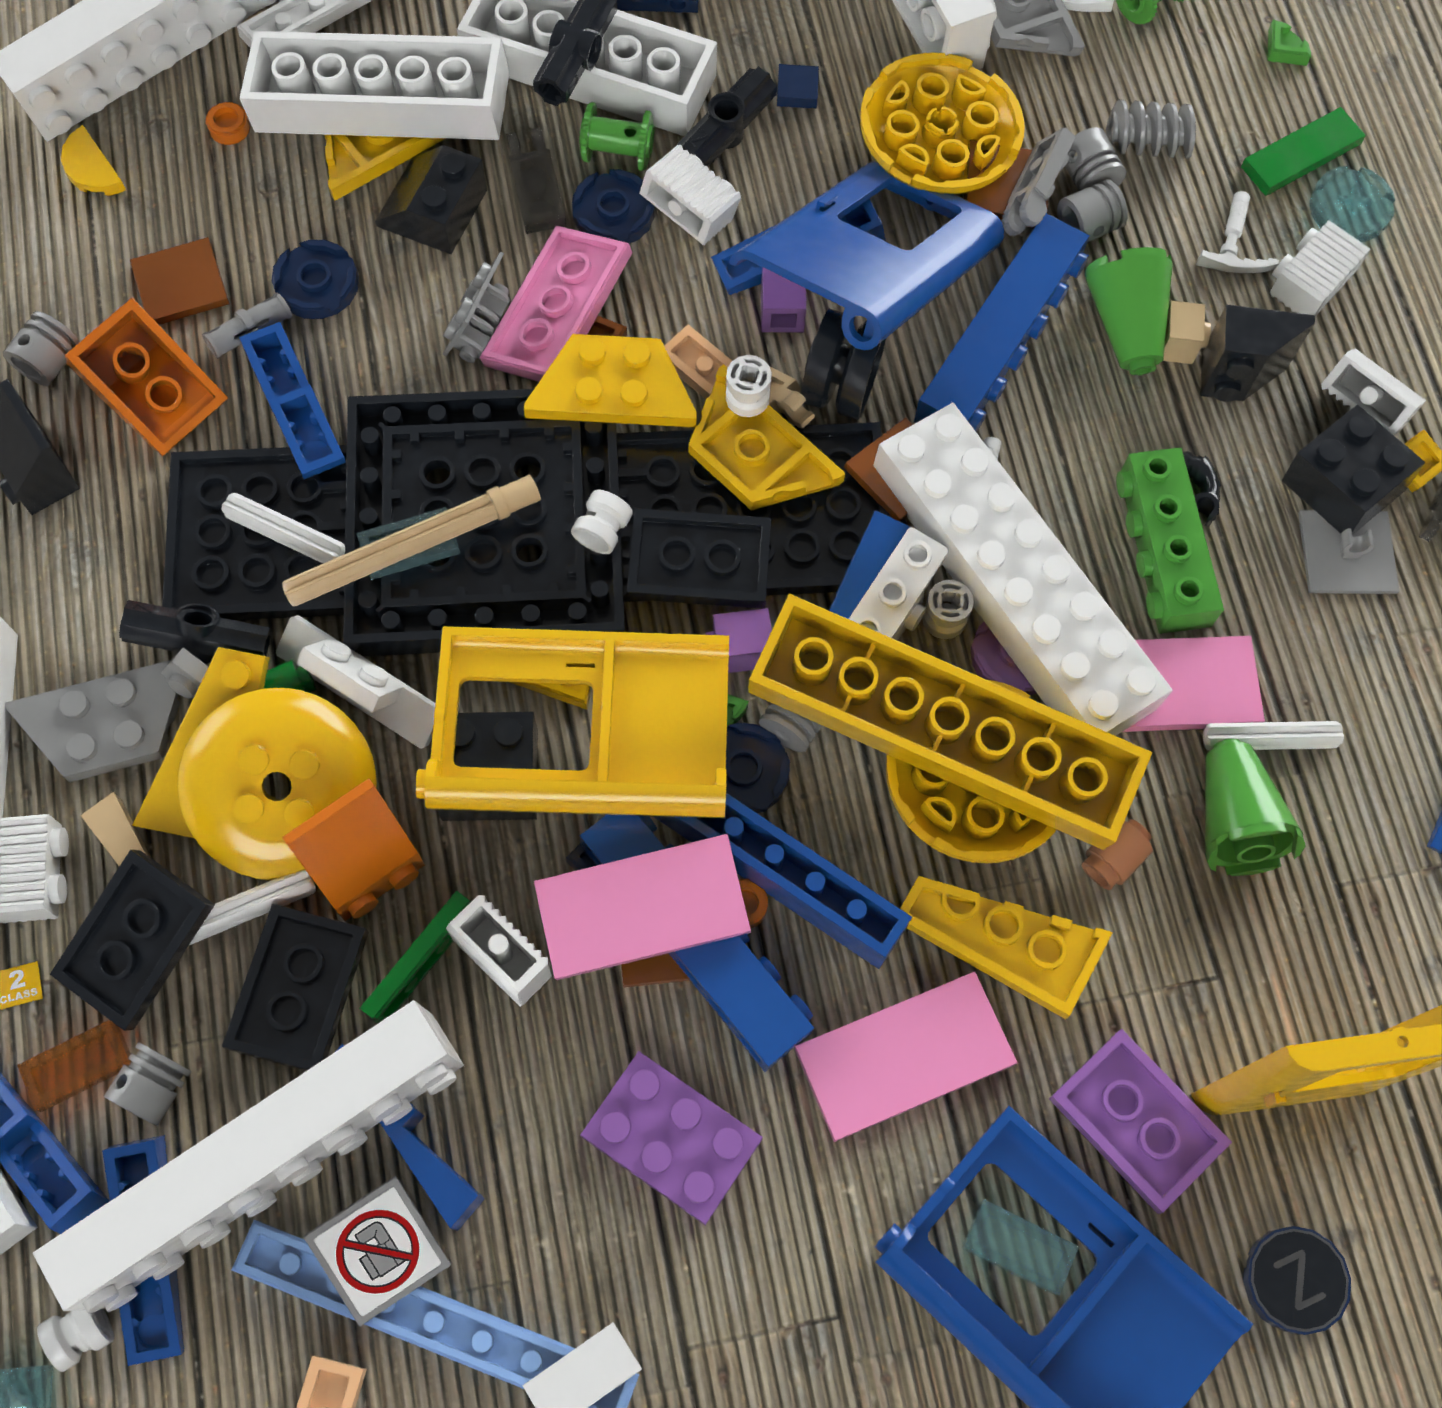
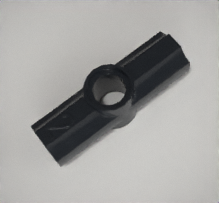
M578 0L567 21L561 19L556 23L550 37L549 53L533 80L534 92L538 93L544 102L554 106H558L560 103H567L584 70L591 71L595 67L602 48V37L617 12V0Z
M759 66L756 69L749 68L727 92L718 93L711 98L708 103V112L677 145H682L683 150H688L689 154L696 155L703 165L707 167L725 149L734 148L739 145L743 140L744 129L777 95V85L773 82L770 73Z
M128 600L120 623L119 638H122L123 642L173 651L174 656L182 648H185L204 664H208L212 661L218 647L267 656L271 631L270 627L219 618L217 610L204 604H186L179 609Z

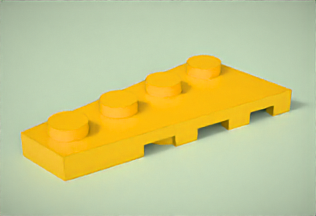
M222 647L217 648L132 826L194 838L182 815L178 797V773L186 745L196 728L216 708L239 695L264 689L270 657Z
M918 876L900 908L912 916L907 926L908 930L1064 1019L1071 1015L1113 932L1101 928L1091 929L1073 924V920L1056 915L1049 917L1025 910L1024 906L1008 901L1001 903L981 897L977 892Z

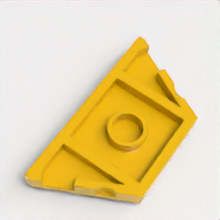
M324 135L326 139L325 156L329 170L328 187L332 198L335 201L446 138Z
M572 334L524 403L525 418L677 427L697 426V412L662 340L658 338Z
M722 364L718 368L715 384L709 398L707 397L701 411L700 422L695 426L688 444V453L752 511L836 487L844 482L845 472L770 405L761 414L753 417H742L733 413L725 399L727 367Z

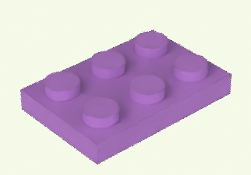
M1123 1029L1117 1031L1049 1098L1157 1214L1164 1213L1232 1143Z
M640 1051L637 1052L580 1134L581 1138L705 1226L763 1139L758 1133Z

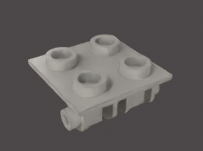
M499 252L492 265L483 262L475 278L470 282L460 301L462 302L457 313L453 315L443 334V337L450 340L443 355L447 356L452 347L460 351L459 356L467 362L474 363L476 358H480L495 332L494 327L498 326L499 319L510 302L508 297L509 289L499 283L494 284V286L489 283L504 253Z

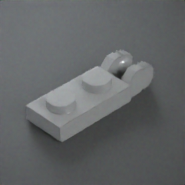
M1066 127L1059 129L1035 144L1008 200V205L1004 211L1005 215L1002 216L1003 219L1001 221L1006 234L1016 236L1022 233L1026 226L1033 227L1041 223L1048 211L1046 201L1055 190L1054 181L1058 173L1067 164L1070 157L1068 152L1076 137Z

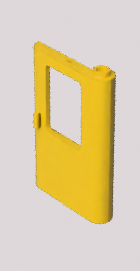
M443 626L431 757L427 761L426 769L417 770V799H424L427 809L725 818L729 636ZM466 681L586 684L591 686L593 689L589 765L580 771L480 768L455 765L454 751L461 685Z
M1442 1005L1380 1033L1285 1046L1191 1093L1194 1103L1202 1111L1210 1115H1226L1368 1094L1442 1066Z

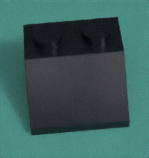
M445 145L413 157L375 220L376 227L452 254L487 192L482 159Z
M1226 304L1210 335L1207 348H1204L1202 351L1200 396L1213 397L1223 402L1244 401L1287 370L1314 326L1315 315Z
M6 379L0 382V470L5 477L0 480V487L13 505L21 501L30 514L34 515L80 488L39 422L10 381Z

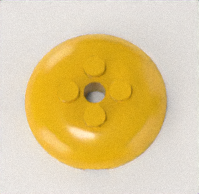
M934 52L903 57L880 71L879 77L870 87H867L860 109L862 136L875 161L892 177L910 187L943 194H963L979 190L993 183L1006 173L1016 160L1021 149L1025 130L1024 117L1019 101L1013 91L998 75L994 73L991 77L984 72L972 67L973 60L965 57ZM970 140L978 141L973 154V162L980 171L991 162L998 145H1000L993 163L980 175L968 179L967 162L970 155L968 149ZM984 150H989L986 154H983L982 152Z
M989 680L1025 697L1030 698L1031 696L1014 686ZM886 754V779L895 808L907 826L922 841L943 854L974 863L1005 862L1034 851L1044 844L1057 830Z
M267 688L251 691L225 702L211 712L196 728L186 745L180 762L178 797L181 812L188 829L209 856L226 868L241 875L271 881L305 870L282 837L368 778L376 787V769L365 737L356 724L336 705L315 694L302 690ZM272 772L284 773L291 781V792L287 796L278 799L270 796L264 788L265 777Z

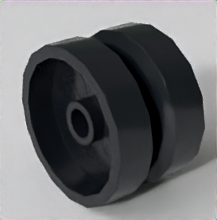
M829 308L821 321L817 335L811 345L800 394L806 399L804 404L822 409L831 400L836 385H839L835 403L838 414L860 420L875 382L887 338L871 350L855 348L849 344L841 328L843 312ZM867 320L857 330L858 334L862 337Z

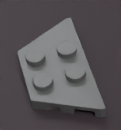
M994 0L997 17L993 23L990 37L995 47L1073 57L1080 55L1083 51L1085 44L1062 0Z
M168 660L6 702L5 706L6 710L60 774L71 783L164 758L170 738L168 730L176 718L180 702L177 700L178 694L168 685V679L160 674L171 661Z

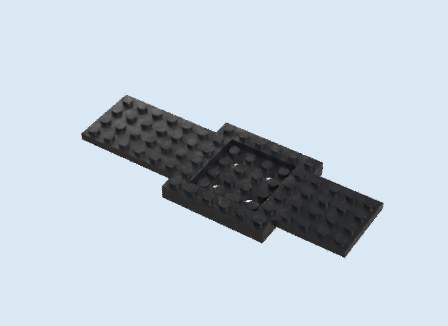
M534 389L349 396L347 404V445H339L346 463L303 479L289 447L171 452L162 607L179 609L186 604H204L217 610L219 618L229 620L291 618L296 615L301 617L344 615L343 644L363 657L440 653L443 626L625 632L624 602L647 601L627 599L635 508L771 518L766 596L788 595L789 593H835L874 511L876 510L890 517L889 513L844 469L845 463L881 436L880 422L806 425L802 429L793 426L845 472L844 482L836 487L751 511L688 453V444L694 430L617 433V423L525 418L524 403ZM524 465H535L541 470L539 475L533 479L540 493V501L510 513V516L500 521L498 519L298 606H292L289 603L282 588L283 581L323 563L226 518L221 510L222 504L226 501L228 495L238 493L342 542L345 545V554L484 495L491 488L496 486L500 488L520 479L516 473ZM442 468L450 472L449 478L443 483L432 484L426 480L427 475L434 469ZM594 490H604L615 494L623 499L633 510V515L627 526L616 532L618 542L610 554H601L588 549L580 544L571 534V529L577 518L586 515V502ZM528 545L537 546L543 551L541 557L534 562H524L517 556L519 551ZM443 549L451 554L449 561L442 566H431L426 562L428 555L434 550Z

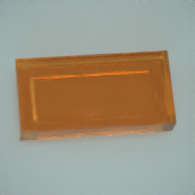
M107 1020L18 1064L17 1067L34 1110L43 1112L117 1075L124 1064L129 1067L132 1061L128 1059L131 1053L120 1027Z

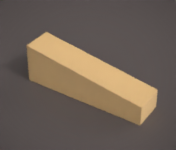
M114 792L80 815L118 866L121 865L130 850H141L151 858L135 826H132L133 821L123 801Z

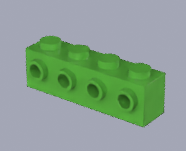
M1182 448L1130 453L1121 471L1117 473L1116 486L1120 498H1125L1128 509L1126 515L1127 532L1131 538L1135 537L1138 549L1136 554L1137 572L1140 578H1145L1148 589L1146 596L1147 613L1150 619H1155L1159 634L1210 628L1224 611Z

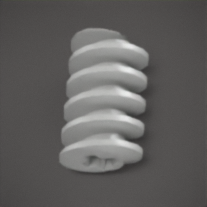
M1118 99L1110 112L1105 134L1111 144L1118 142L1120 154L1125 155L1129 144L1134 143L1136 155L1141 156L1146 144H1151L1152 156L1157 157L1162 145H1167L1169 158H1174L1178 147L1183 146L1184 156L1186 159H1189L1192 156L1195 145L1196 118L1193 107L1190 104H1183L1178 111L1174 103H1167L1161 111L1160 105L1157 102L1151 101L1146 109H1144L1143 103L1135 100L1128 110L1126 101Z

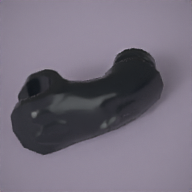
M1184 451L1183 455L1189 478L1193 479L1192 483L1200 488V493L1194 496L1198 512L1205 514L1207 521L1204 526L1209 527L1216 516L1219 515L1221 483L1213 463L1206 455L1205 457L1200 455L1197 457L1189 451Z

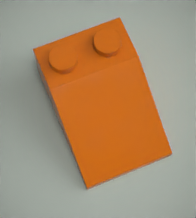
M133 297L64 355L67 365L162 457L228 400V397Z
M369 778L282 837L344 921L352 916L353 918H360L369 913L377 906L380 896L392 888L399 890L406 887L418 877V870L425 866L416 848Z

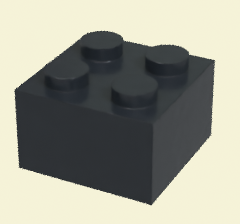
M1357 404L1296 454L1282 482L1339 533L1351 528L1353 535L1406 491L1425 462Z
M534 712L458 713L454 764L460 767L537 769L538 728ZM437 809L442 821L537 820V812Z

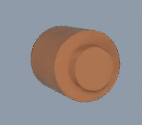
M1130 819L1128 822L1124 821L1116 843L1104 850L1092 845L1086 851L1087 858L1081 864L1083 870L1094 882L1104 889L1111 890L1116 884L1122 885L1153 852L1152 845L1149 842L1152 839L1151 834L1143 825L1133 819Z

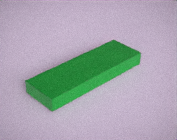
M1339 107L1246 157L1241 168L1261 192L1267 196L1361 145L1366 134L1344 109Z
M457 890L359 1008L368 1018L378 1024L398 1011L454 942L446 927L471 903L469 899Z

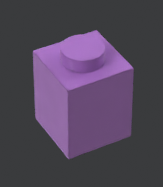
M762 267L761 332L804 333L806 288Z
M768 608L713 614V631L705 632V635L729 636L728 673L754 670L772 631Z

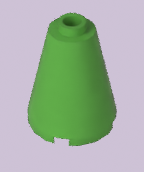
M1154 247L1121 250L1122 259L1109 263L1108 257L1105 255L1090 263L1085 270L1086 283L1119 366L1122 369L1129 370L1131 375L1151 373L1156 370V365L1164 360L1173 263L1171 254L1167 257L1166 250Z
M1225 739L1216 743L1205 758V857L1210 869L1216 872V866L1218 865L1225 867L1227 875H1254L1281 867L1280 858L1292 852L1294 859L1300 856L1306 847L1303 832L1253 747L1238 739Z

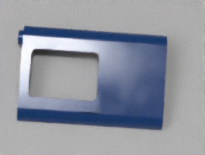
M872 161L738 250L731 256L729 264L736 267L743 261L749 260L845 307L841 326L845 338L857 349L871 350L999 247L1004 239L1005 231L999 217L991 211L954 194L936 193L910 187L888 174L876 161ZM886 188L922 205L929 211H935L952 220L912 250H903L840 219ZM856 316H863L867 319L863 337L855 329L854 319Z
M1010 1106L990 1125L903 1229L894 1223L874 1246L881 1253L875 1263L1030 1408H1183L1232 1345L1254 1325ZM986 1164L997 1166L1095 1256L1096 1261L1093 1269L1043 1330L1034 1336L1025 1332L930 1243L928 1238L930 1229Z

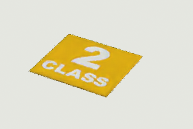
M38 961L0 971V1010L43 999Z

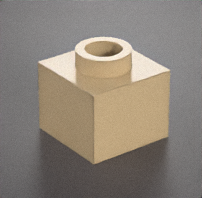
M1170 301L1163 361L1193 364L1200 349L1207 348L1211 334V323L1205 322V304Z

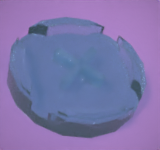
M1339 166L1327 171L1316 183L1309 201L1312 218L1321 229L1330 220L1360 242H1366L1378 237L1387 228L1395 212L1393 206L1395 201L1394 192L1385 179L1372 170L1362 167L1359 171L1348 170L1350 166Z

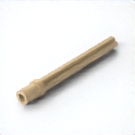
M527 475L500 488L496 486L487 490L484 495L286 579L282 583L283 591L292 606H298L496 519L500 521L510 516V513L540 501V493L531 475Z

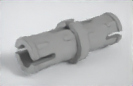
M276 292L272 297L248 310L241 308L235 311L234 318L209 332H204L202 337L214 357L219 359L223 354L241 345L239 337L290 319L292 313L284 298Z

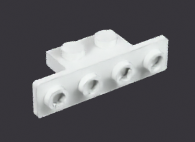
M909 528L849 620L897 641L906 628L914 631L927 609L922 605L924 591L947 557V547L917 529Z
M296 615L289 619L276 649L277 656L286 662L293 660L297 667L301 666L309 671L315 681L415 746L422 749L430 744L433 735L435 703L301 616Z

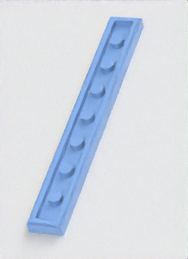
M253 1220L231 1271L355 1320L305 1239ZM419 1286L364 1323V1325L524 1389L522 1385L575 1349L422 1286ZM636 1373L588 1408H628L640 1374Z

